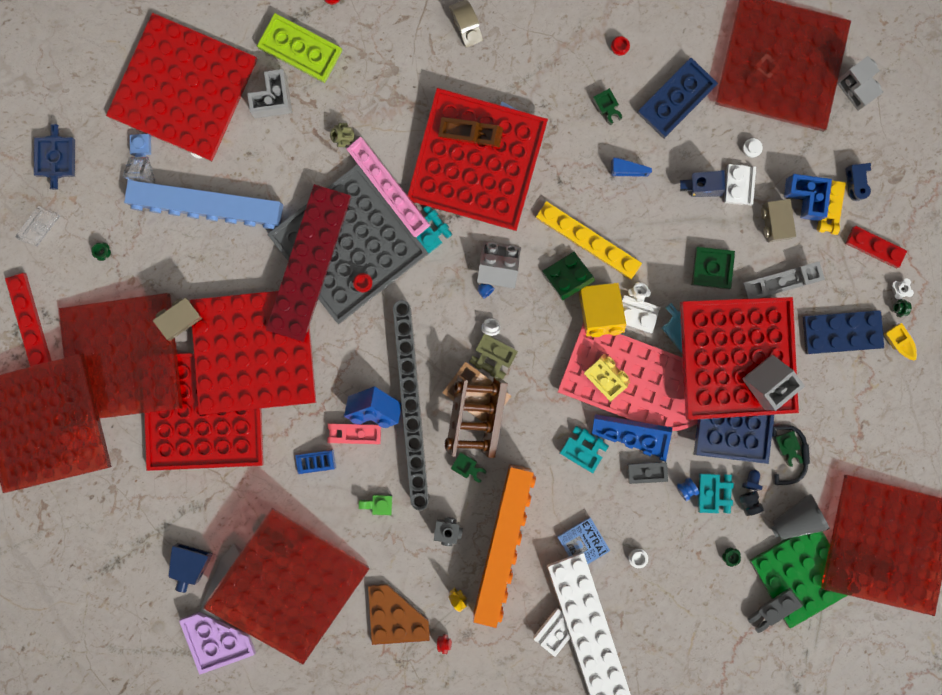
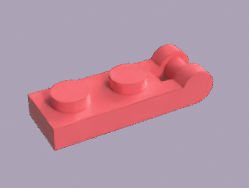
M328 423L329 437H327V443L381 444V427L379 425ZM337 430H342V437H337Z

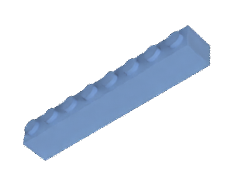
M131 180L127 182L124 203L131 206L130 209L138 211L147 208L153 213L168 211V214L173 216H180V213L194 219H199V216L216 222L218 219H224L226 223L237 224L238 221L244 222L245 226L250 227L260 224L263 225V228L272 230L281 224L284 206L278 201Z

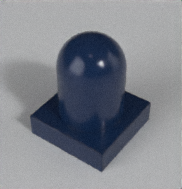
M755 469L751 470L747 482L743 483L742 487L754 491L762 490L763 486L759 485L760 472Z

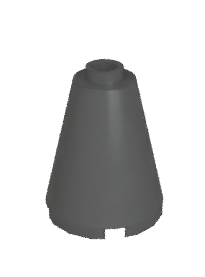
M812 494L805 496L774 520V526L771 527L776 538L780 536L782 540L830 529Z

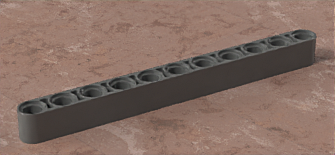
M399 300L393 306L410 500L412 507L415 510L421 511L428 505L429 493L412 309L408 302ZM405 304L408 309L405 314L398 313L397 308L399 305ZM403 323L409 325V331L405 334L399 331V326ZM404 342L411 344V350L407 353L401 351V345ZM406 361H410L413 364L410 372L403 370L402 366ZM407 380H411L415 384L412 391H407L404 387ZM409 399H413L416 402L414 410H409L406 407V402ZM413 418L418 421L416 429L409 428V419ZM411 438H417L420 441L418 448L410 446ZM412 458H420L422 465L414 467L411 463ZM421 477L424 481L423 485H414L413 478ZM417 496L424 497L425 504L417 505L415 498Z

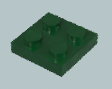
M696 247L692 285L730 290L732 287L735 251Z
M575 251L542 270L543 275L562 301L595 281L594 276Z

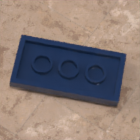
M691 57L637 113L665 139L718 83Z
M881 310L803 317L806 354L884 348Z

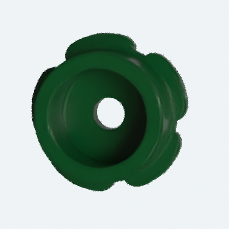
M96 243L92 247V255L98 261H104L111 255L110 247L106 243Z
M899 299L893 305V311L899 318L908 316L912 309L911 303L905 299Z
M730 547L722 554V559L726 562L727 566L733 567L741 562V553L738 549Z

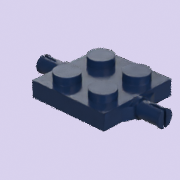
M50 124V136L34 138V176L50 178L51 190H58L59 178L75 177V139L73 137H60L59 125Z

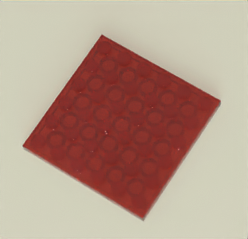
M739 0L715 105L822 132L826 131L851 20L773 0Z
M170 293L59 308L70 422L183 408L175 338L168 341L153 322L158 312L163 309L167 311L172 307Z
M84 354L0 375V484L3 493L112 467Z
M844 474L821 589L935 616L942 583V498Z
M271 508L206 601L203 609L303 665L369 570V566L274 508Z

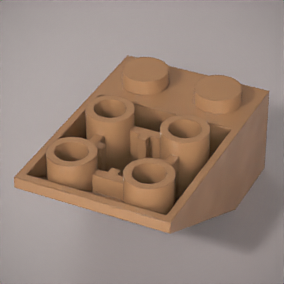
M465 361L443 391V394L454 401V383L457 381L458 375L468 380V384L491 385L493 382ZM466 392L465 403L488 404L491 394ZM506 393L505 404L511 398L509 393ZM468 411L483 423L487 420V412Z

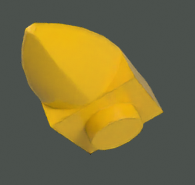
M898 323L883 333L893 350L896 349L901 355L910 360H916L917 350L915 343L902 323Z
M454 587L449 592L448 597L454 609L461 612L467 607V597L461 590L457 591Z

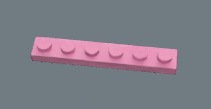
M359 137L347 148L350 155L414 237L419 236L430 226L429 222L362 137Z

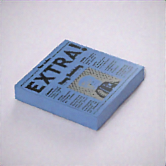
M591 517L557 536L569 557L583 552L587 564L610 551Z

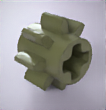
M339 123L331 129L330 137L333 143H337V147H346V145H350L354 140V131L351 127H348L347 123Z

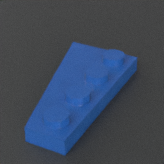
M595 414L592 434L612 442L619 441L624 443L625 447L633 449V447L642 450L643 454L660 457L659 460L666 462L672 427Z

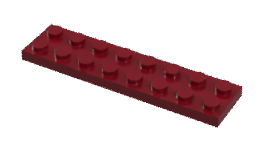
M313 185L266 331L301 342L305 341L351 200V195L319 185Z

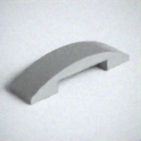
M819 261L743 284L747 298L757 299L825 280Z

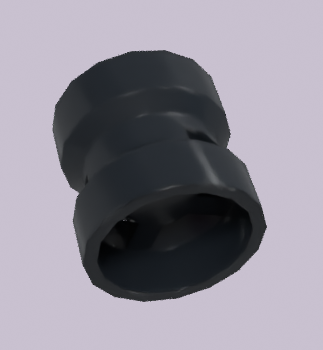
M751 491L739 496L740 502L744 505L743 511L745 516H752L764 511L763 505L759 503L757 491Z

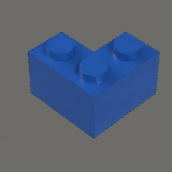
M793 174L786 178L784 197L803 200L801 219L820 221L827 218L832 179Z
M374 386L348 396L344 417L351 420L354 424H362L372 420L382 428H389L399 423L402 403Z

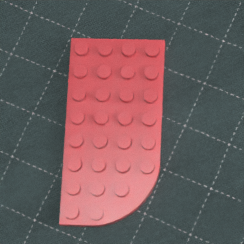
M583 322L558 388V393L632 421L672 427V431L687 429L697 424L698 419L686 420L682 357L622 334L586 337ZM603 354L611 357L616 364L615 366L620 371H624L630 380L628 387L611 402L584 374Z

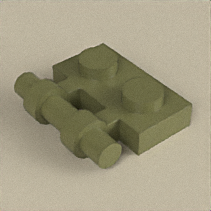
M484 334L475 350L482 354L480 359L472 356L469 362L475 365V368L483 369L490 373V376L494 378L504 379L506 373L501 371L500 368L502 365L510 368L518 351ZM487 357L497 362L495 367L485 362Z

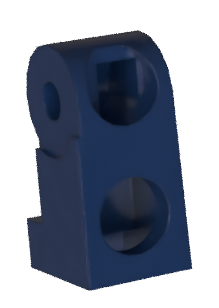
M871 163L850 165L845 168L848 195L851 200L860 201L866 199L871 194V188L867 184V172L871 171Z

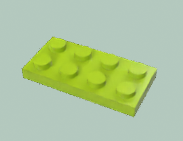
M274 13L257 45L258 49L323 83L327 81L343 51L341 47Z

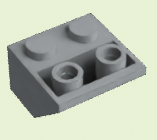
M483 242L477 283L515 288L521 247L497 244L495 242Z
M770 355L742 378L764 410L776 411L805 387L794 370L774 355Z

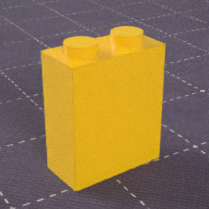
M619 283L586 286L580 290L579 298L586 337H600L606 334L619 335L625 332L626 319Z

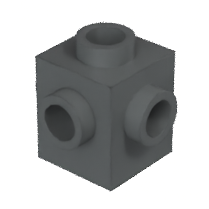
M445 517V520L437 519L433 541H439L444 546L457 544V539H461L463 528L459 527L460 522H456V518Z

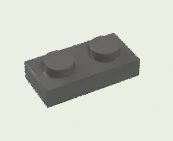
M667 462L627 464L629 484L668 482Z

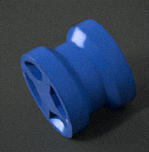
M690 477L686 478L684 483L676 485L677 490L686 502L690 500L691 496L700 494Z

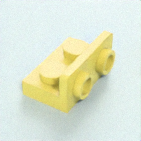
M603 354L584 374L611 402L628 387L630 380L624 371H620L615 366L616 364L611 357Z

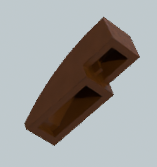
M442 117L438 137L500 147L503 128L498 125L484 124L477 121Z

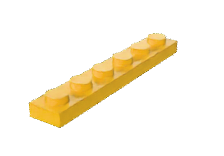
M547 201L536 216V219L630 280L642 265L640 261Z

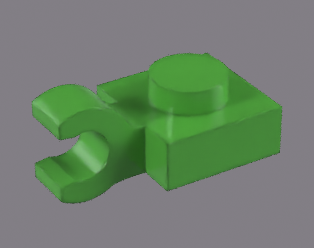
M373 495V500H359V509H372V515H392V495Z

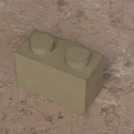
M791 199L771 201L762 205L761 217L765 221L764 236L768 242L790 240L796 237Z
M187 298L177 299L172 303L173 307L169 310L163 309L155 315L156 319L153 322L168 341H171L202 319Z

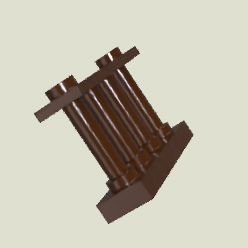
M461 375L457 376V381L454 383L455 394L448 438L445 439V449L451 456L456 457L457 448L481 449L488 458L496 457L508 383L503 379L493 378V384L476 385L468 384V380ZM466 392L490 393V402L488 404L465 403ZM463 411L488 413L487 420L484 423L461 422ZM460 429L484 430V437L481 441L458 440Z

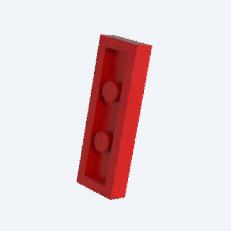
M858 226L852 228L845 243L896 269L900 268L907 253V250Z

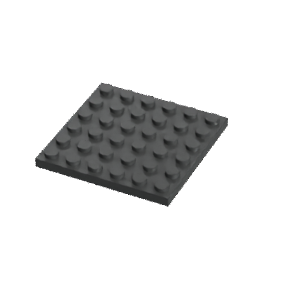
M358 164L327 187L328 189L351 195L344 222L318 298L338 325L428 255L425 248L411 234ZM307 204L267 234L288 261ZM360 273L368 274L373 281L372 288L364 293L357 291L353 285L355 276Z

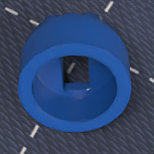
M482 283L478 286V293L485 299L495 288L492 285Z

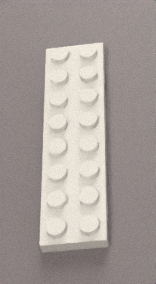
M580 552L546 565L589 695H631L584 553Z

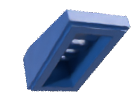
M615 157L611 160L612 176L648 177L652 172L650 167Z
M334 449L295 455L298 474L336 469ZM324 455H327L328 466H325ZM316 456H320L321 467L317 465ZM309 457L313 459L314 468H310ZM301 458H305L307 469H303Z

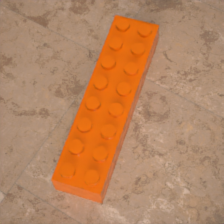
M512 464L508 466L473 611V623L497 628L498 622H502L504 614L502 603L506 604L508 598V588L506 586L511 584L513 572L511 566L516 564L518 555L515 549L516 545L520 546L522 539L520 528L525 526L527 518L524 511L525 507L530 506L532 496L529 491L530 487L534 488L536 476L532 469Z

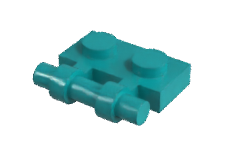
M426 206L423 209L427 214L425 219L429 223L433 221L438 229L434 232L429 226L416 238L429 255L443 244L438 238L440 235L443 234L448 239L453 234L449 230L447 223H443L438 217L439 213Z
M575 426L572 432L578 435V438L575 441L569 437L560 454L593 474L603 458L597 454V451L601 449L606 452L609 445L604 443L600 437L596 438L589 434L587 429ZM584 439L593 444L591 450L582 445Z
M699 473V513H719V506H723V513H731V506H733L731 492L734 488L731 474H724V482H720L719 474ZM720 488H724L723 499H719Z

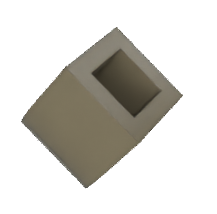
M462 0L450 5L449 9L454 23L459 29L464 46L467 48L483 41L478 19L469 1Z

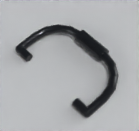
M773 425L772 437L777 436L776 430H792L799 435L802 441L801 453L803 460V470L798 477L792 480L779 481V474H774L775 485L798 483L806 475L808 464H810L809 444H807L806 437L801 430L794 426Z

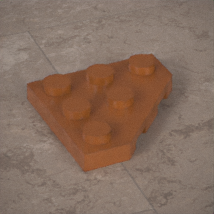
M389 584L368 586L372 645L430 641L429 619L419 613L412 604L394 591Z

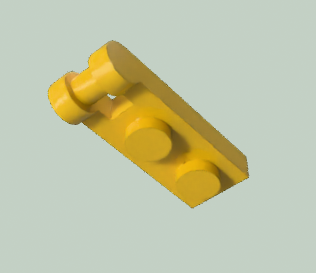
M832 180L827 218L818 221L817 232L824 233L827 231L830 234L838 235L846 186L845 182ZM826 220H832L831 224H827Z

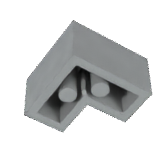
M869 56L865 57L836 80V83L858 111L883 93L879 82L873 79V76L880 70L877 68L876 62Z
M283 69L265 71L267 91L247 93L250 113L254 118L292 113L288 77Z

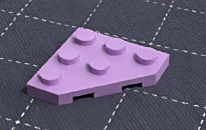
M201 612L179 620L199 675L251 657L256 653L249 634Z

